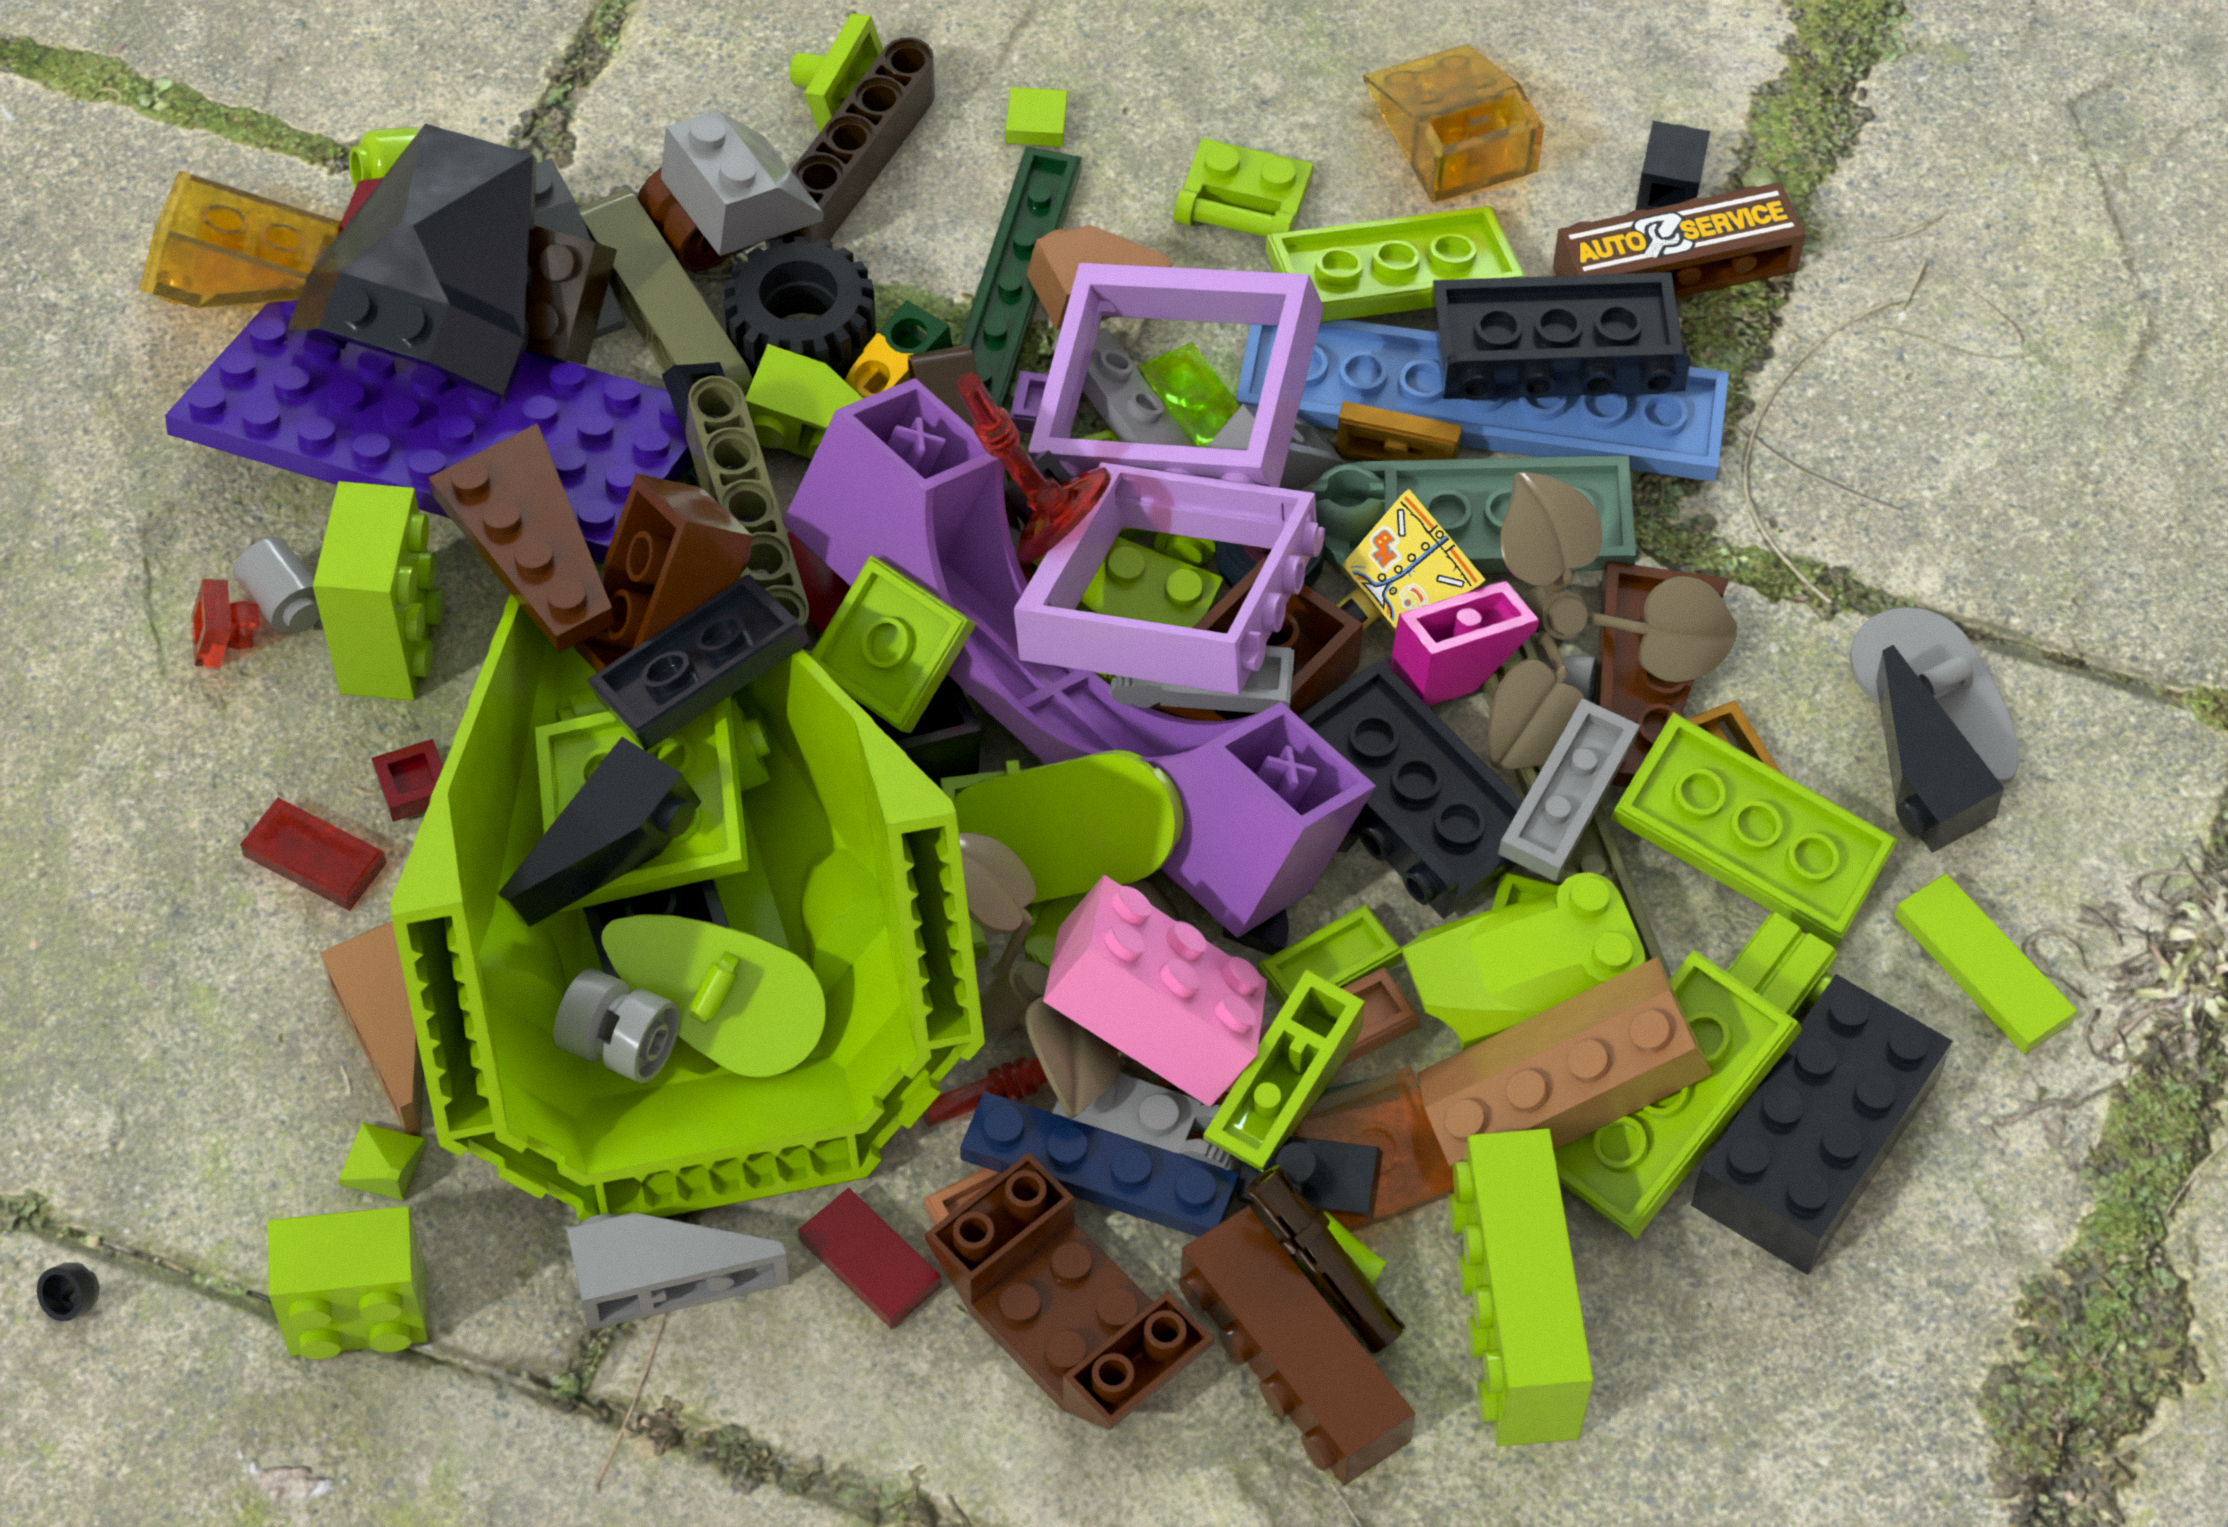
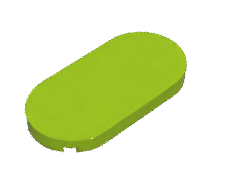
M1125 750L1104 751L987 778L967 787L952 800L957 814L959 833H975L994 838L1009 847L1022 860L1036 886V897L1030 904L1089 892L1103 875H1106L1120 885L1139 881L1162 868L1168 861V857L1173 853L1175 844L1179 843L1184 827V815L1179 793L1172 780L1159 767L1153 768L1148 762L1141 760L1144 757Z

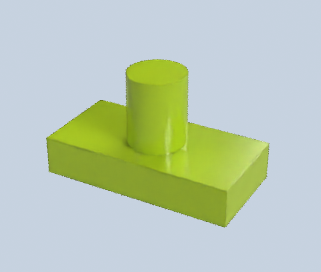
M851 13L827 55L797 52L792 58L790 64L791 82L794 86L806 88L804 95L819 133L883 51L880 38L870 15Z

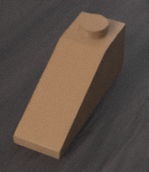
M392 921L326 949L320 952L329 986L404 1132L417 1136L421 1134L424 1071Z

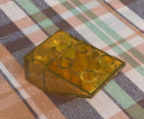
M1469 44L1364 74V83L1431 203L1538 172L1544 132L1542 120L1521 84Z

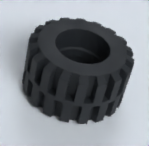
M794 236L795 242L783 243L780 238L770 241L769 248L766 250L756 247L748 252V263L738 261L731 270L732 279L726 280L723 303L727 336L743 358L752 379L755 376L767 344L826 363L843 380L846 379L851 367L864 352L863 349L876 335L874 287L872 279H868V270L862 261L854 262L853 253L845 247L834 250L832 241L820 238L817 243H810L807 240V236ZM799 313L819 316L815 319L801 322L782 319Z

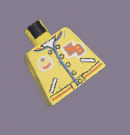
M1408 489L1398 498L1342 564L1341 571L1356 589L1337 603L1336 606L1363 624V630L1380 617L1388 628L1396 634L1400 613L1479 589L1484 585L1485 578L1411 490Z

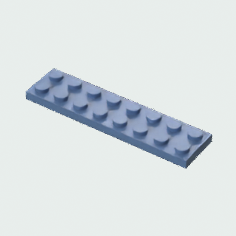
M1343 319L1320 322L1297 417L1302 418L1313 426L1337 429L1342 403L1347 401L1462 425L1461 447L1533 457L1629 455L1630 470L1716 482L1729 372L1689 367L1685 391L1667 392L1664 394L1618 393L1604 396L1499 397L1476 401L1468 399H1443L1436 332ZM1250 324L1236 396L1235 413L1243 404L1254 407L1259 405L1278 329L1276 325Z

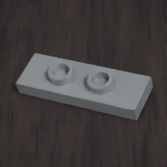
M1107 328L1098 329L1082 390L1119 441L1195 447ZM1059 332V334H1058V336H1057V338H1056V340H1055V343H1054V345H1053V347H1052V349H1053L1054 351H1055L1056 346H1057V342H1058V338H1059L1060 332Z

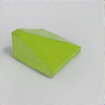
M362 1122L338 1179L339 1185L403 1201L426 1146V1139Z

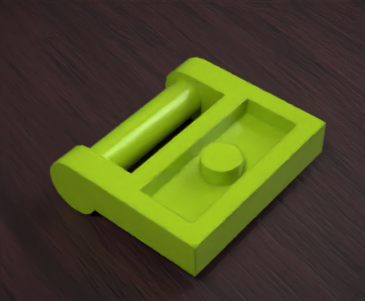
M1201 138L1184 187L1181 188L1178 194L1173 221L1174 223L1192 226L1194 221L1265 238L1268 234L1294 231L1312 180L1313 163Z

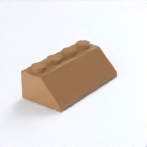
M1657 956L1417 1072L1424 1109L1448 1165L1453 1170L1454 1162H1463L1468 1135L1550 1128L1553 1150H1556L1713 1075V1072Z

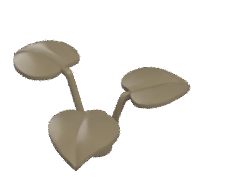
M1518 472L1514 476L1512 495L1502 524L1501 551L1507 568L1515 577L1525 583L1537 586L1526 595L1524 602L1539 619L1538 628L1535 631L1538 634L1535 640L1537 644L1544 647L1553 665L1554 673L1545 663L1535 659H1527L1515 665L1500 682L1492 702L1487 736L1491 766L1500 771L1544 765L1581 699H1585L1579 689L1563 683L1567 677L1568 669L1554 642L1555 639L1570 640L1575 638L1583 631L1586 623L1644 634L1638 650V659L1641 667L1659 679L1670 682H1686L1697 679L1715 669L1727 657L1737 638V624L1719 593L1708 583L1689 576L1668 578L1650 592L1644 605L1645 622L1588 611L1586 602L1579 594L1563 588L1573 580L1571 568H1581L1591 564L1600 553L1602 525L1599 515L1590 501L1569 484L1550 476L1531 472Z
M959 833L969 918L979 927L991 933L1009 934L1013 932L1001 960L991 968L992 974L997 979L979 993L982 1018L989 1027L1001 1034H1012L1021 1026H1027L1030 1041L1043 1071L1068 1119H1072L1084 1111L1096 1098L1114 1084L1120 1069L1116 1047L1043 1002L1049 975L1045 967L1036 962H1019L1013 965L1032 923V917L1025 907L1036 897L1034 880L1022 860L1009 847L994 838L975 833ZM1141 879L1121 885L1138 890L1148 899L1152 906L1177 922H1185L1179 918V912L1172 902L1150 882Z

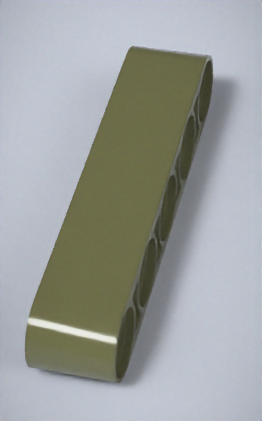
M626 188L578 208L591 240L617 249L609 279L610 286L663 371L666 372L673 365L720 362L725 377L738 384L746 397L753 381L747 365L633 192Z
M708 376L699 379L692 386L688 394L686 439L701 488L711 495L753 535L750 544L751 555L749 563L744 572L739 574L738 579L750 574L802 624L807 633L809 604L745 396L739 385L729 378ZM709 414H717V415H720V416H723V417H722V418H712V417H709V416H706V415H709ZM732 465L740 469L729 470L722 466ZM749 517L756 521L743 522L738 520L737 518ZM763 569L770 571L772 574L759 575L752 571Z

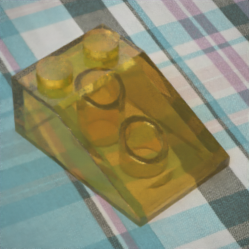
M179 170L154 229L139 290L156 295L169 303L185 304L195 308L299 300L308 274L341 233L337 231L341 221Z

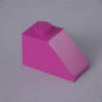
M1506 580L1400 613L1398 617L1389 668L1428 707L1475 692L1537 630L1539 619Z

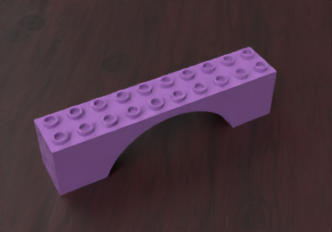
M916 378L835 410L783 519L784 526L803 543L805 548L825 562L847 583L849 588L853 585L870 555L881 558L977 623L947 672V675L969 693L984 711L994 716L1025 744L1026 748L1033 755L1040 758L1045 764H1052L1104 751L1125 750L1144 757L1141 760L1148 762L1153 768L1159 767L1175 785L1182 802L1184 827L1179 843L1175 844L1173 853L1161 869L1170 880L1180 885L1211 914L1216 922L1226 927L1237 938L1310 894L1376 785L1282 702L1261 713L1240 719L1224 721L1193 720L1169 715L1150 707L1142 708L1135 707V705H1121V703L1111 699L1110 685L1094 672L1019 660L1014 607L1028 583L1017 559L1005 510L1003 487L1004 456Z

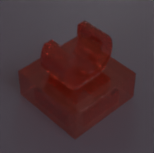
M202 579L191 613L194 666L219 668L226 646L232 649H247L253 646L252 629H258L260 625L258 604L248 601L230 604L228 580Z

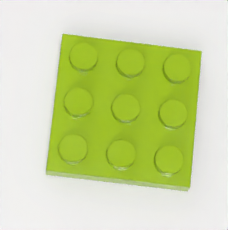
M730 696L646 751L682 773L700 799L701 804L695 810L694 818L688 829L681 836L673 838L661 855L561 909L558 913L749 871ZM609 711L535 727L544 834L621 737L642 748Z

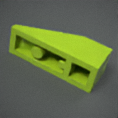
M1306 969L1260 1042L1257 1056L1242 1071L1203 1134V1139L1263 1172L1328 1087L1362 1032L1365 1001Z

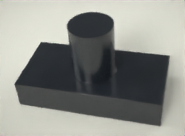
M1290 1136L1263 1172L1279 1164L1295 1188L1314 1211L1321 1209L1323 1212L1326 1210L1332 1214L1373 1219L1383 1151L1377 1146ZM1244 1161L1241 1163L1236 1198L1242 1203L1255 1204L1244 1191L1263 1172Z

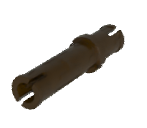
M1279 1164L1267 1169L1255 1178L1244 1192L1253 1200L1260 1211L1264 1213L1281 1236L1278 1244L1286 1254L1296 1255L1339 1312L1358 1333V1336L1371 1354L1383 1350L1403 1333L1402 1330L1406 1328L1405 1324L1388 1307L1364 1273L1327 1228L1331 1221L1321 1209L1313 1210Z

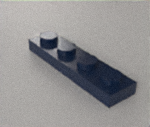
M985 1091L960 1146V1158L962 1161L999 1173H1003L1021 1157L1030 1152L1073 1197L1196 1237H1200L1225 1221L1239 1180V1173Z

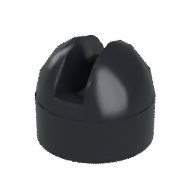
M67 1262L52 1267L43 1272L37 1283V1297L40 1306L49 1317L57 1321H69L88 1312L98 1301L99 1280L93 1271H89L86 1266L79 1262ZM74 1292H76V1297L74 1299V1302L72 1303L68 1299Z

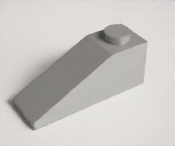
M609 1213L599 1214L586 1219L581 1225L566 1228L588 1331L790 1284L787 1256L782 1241L638 1213L621 1216Z

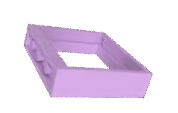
M1079 263L1029 444V456L1033 460L1040 452L1049 450L1079 486L1088 485L1098 466L1103 462L1279 488L1324 308L1310 275ZM1102 316L1278 326L1248 449L1235 450L1069 439Z
M1101 462L1014 607L1019 660L1239 695L1251 671H1259L1264 661L1266 643L1271 633L1281 630L1285 618L1286 604L1292 594L1300 593L1304 583L1306 566L1310 558L1318 557L1322 550L1325 528L1318 527L1315 493ZM1122 527L1272 549L1227 634L1075 610Z

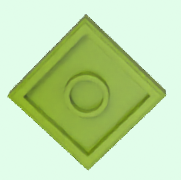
M870 555L810 656L849 696L900 731L911 734L977 623L881 558Z

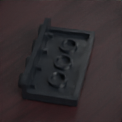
M1672 272L1433 280L1431 296L1443 399H1468L1476 401L1499 397L1543 398L1559 395L1604 396L1618 393L1664 394L1667 392L1685 391L1691 358L1689 348L1682 343Z
M1380 658L1298 716L1376 785L1352 827L1359 833L1361 842L1366 850L1379 861L1386 860L1402 877L1409 894L1422 905L1429 904L1443 920L1518 865V863L1499 855L1498 850L1501 840L1522 805L1523 800Z

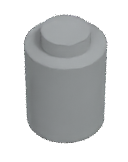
M271 537L260 540L248 547L239 556L233 568V576L276 632L283 634L298 633L308 630L316 624L320 618V613L313 589L314 578L283 539Z

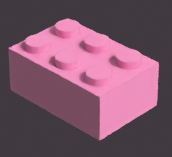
M1103 875L1058 928L1043 1002L1200 1102L1211 1107L1257 1056L1267 979L1260 976L1256 968L1248 961L1240 957H1231L1206 941L1204 936L1194 926L1182 921L1177 922L1152 906L1148 899L1138 890L1129 886H1121L1106 875Z

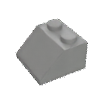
M719 110L666 126L661 180L719 256L823 221L824 212L763 135Z

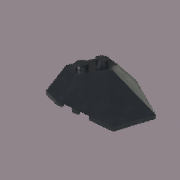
M424 124L308 274L287 331L293 335L343 350L346 349L349 342L437 369L452 383L507 399L529 339V323L525 320L527 287H531L532 268L528 265L529 232L534 231L537 158L527 152Z

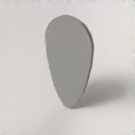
M1894 608L1878 613L1867 620L1856 633L1850 651L1851 671L1861 690L1880 709L1876 685L1882 651L1894 645L2001 784L2010 782L2015 777L2018 769V744L2014 724L1985 662L1965 633L1944 616L1920 608Z

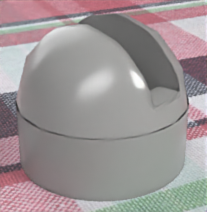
M1574 655L1563 658L1568 669L1567 677L1563 683L1576 687L1581 691L1585 700L1593 702L1597 680V657Z

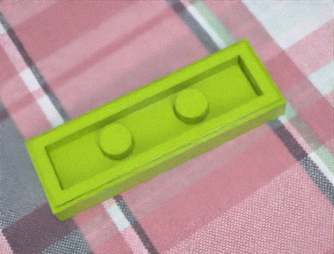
M1944 873L1897 904L1894 917L2024 1055L2074 1021L2078 1010L1947 873Z

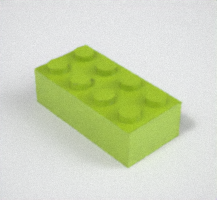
M1550 1128L1468 1135L1463 1162H1454L1453 1164L1455 1193L1448 1194V1216L1451 1233L1463 1234L1464 1254L1458 1255L1457 1258L1460 1292L1462 1296H1473L1474 1317H1468L1467 1336L1471 1358L1483 1359L1484 1380H1478L1477 1400L1481 1422H1493L1496 1447L1578 1440L1593 1385V1375Z

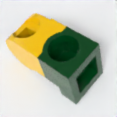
M906 300L863 349L864 352L851 367L845 382L862 398H867L909 381L908 355L953 347L949 325ZM917 325L922 327L927 335L919 331Z

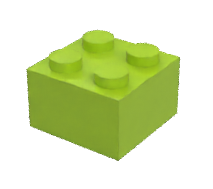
M409 1206L268 1220L269 1298L290 1356L301 1355L305 1358L319 1360L332 1358L345 1350L372 1348L379 1352H396L406 1349L412 1343L429 1342L426 1266Z

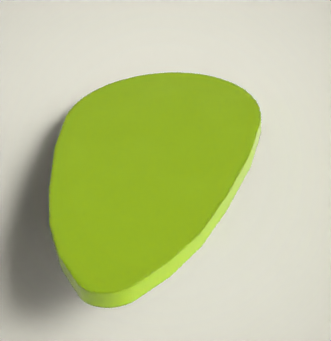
M640 914L617 918L609 922L602 932V945L619 977L630 985L631 992L642 988L679 1005L681 1018L678 1036L694 1049L729 1071L749 1077H770L787 1072L809 1056L822 1035L826 1021V998L823 987L811 966L791 950L753 934L676 915Z

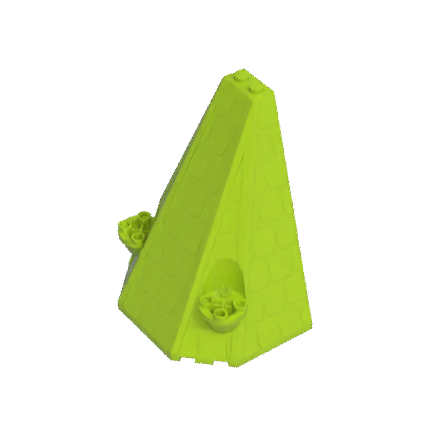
M594 562L597 572L600 574L603 564ZM510 593L503 616L490 644L489 652L468 700L469 704L431 795L430 804L390 900L391 918L439 1146L459 1157H462L468 1151L496 1166L499 1178L533 1196L542 1199L547 1193L574 1207L577 1219L583 1222L592 1216L606 1213L618 1216L638 1213L660 1218L867 1178L882 1161L880 1149L901 1125L910 1129L941 1094L939 1082L961 1057L970 1061L985 1044L957 814L953 801L908 758L907 754L874 723L873 719L831 679L829 674L802 648L730 695L731 700L735 698L748 720L758 717L765 729L772 748V753L763 756L770 781L741 792L749 871L714 879L731 929L753 934L791 950L804 959L816 973L826 998V1021L817 1045L806 1059L787 1072L770 1077H749L727 1070L694 1049L677 1035L671 1054L660 1072L651 1081L644 1084L607 1069L604 1066L603 1059L592 1063L561 1050L555 1045L553 1031L558 1007L566 990L573 980L586 969L594 968L603 972L584 909L578 908L560 913L556 912L528 927L519 921L498 893L544 836L535 727L557 723L556 710L565 708V694L590 688L587 680L597 672L573 646L559 653Z

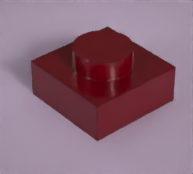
M433 739L371 758L378 783L393 822L427 811L431 795L443 769Z

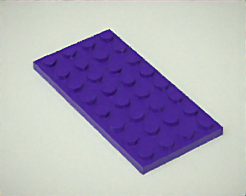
M286 282L165 414L167 435L335 485L338 484V481L414 488L419 510L446 518L450 517L432 496L428 477L538 423L594 562L601 564L604 563L635 474L638 473L676 482L693 460L667 390L639 383L633 379L622 378L583 367L577 363L566 362L525 350L507 399L452 383L437 369L349 342L346 349L343 350L291 334L287 329L304 285H296Z

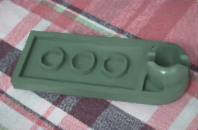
M1629 455L1361 461L1335 466L1320 476L1313 484L1311 491L1315 493L1316 520L1321 527L1325 528V560L1341 570L1342 564L1398 498L1410 489L1480 573L1510 572L1504 562L1501 551L1502 524L1511 499L1515 474L1518 472H1531L1550 476L1569 484L1590 501L1599 515L1602 525L1600 553L1591 564L1581 568H1571V571L1604 570L1607 561L1635 565L1636 546Z

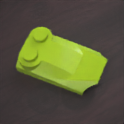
M1591 872L1577 873L1566 878L1559 886L1558 892L1421 931L1415 939L1400 947L1425 1013L1440 1019L1451 1027L1457 1035L1462 1050L1646 962L1643 945L1620 892L1613 882L1602 875Z

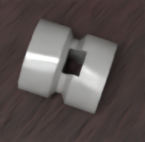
M589 968L581 972L566 990L554 1021L553 1038L556 1047L592 1063L603 1059L604 1066L607 1069L644 1084L651 1081L668 1060L679 1032L681 1013L679 1005L671 1000L642 988L631 992L630 985L625 981L597 969Z

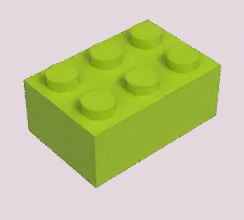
M338 481L313 582V589L340 694L414 701L419 678L428 677L430 674L433 660L432 640L429 639L431 625H440L442 622L445 597L443 588H435L437 556L435 552L427 550L429 518L426 514H420L414 488Z

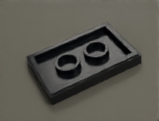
M748 574L591 676L587 683L604 707L645 751H648L810 643L811 640L802 624Z

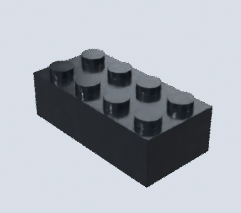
M1835 974L1800 1026L1803 1030L1755 1089L1701 1167L1691 1206L1806 1275H1809L1938 1082L1953 1042L1948 1037Z

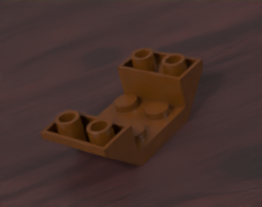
M1030 1152L1021 1157L925 1233L926 1242L969 1313L978 1324L1064 1412L1108 1430L1119 1424L1214 1345L1215 1338L1168 1291L1153 1302L1074 1223V1197Z

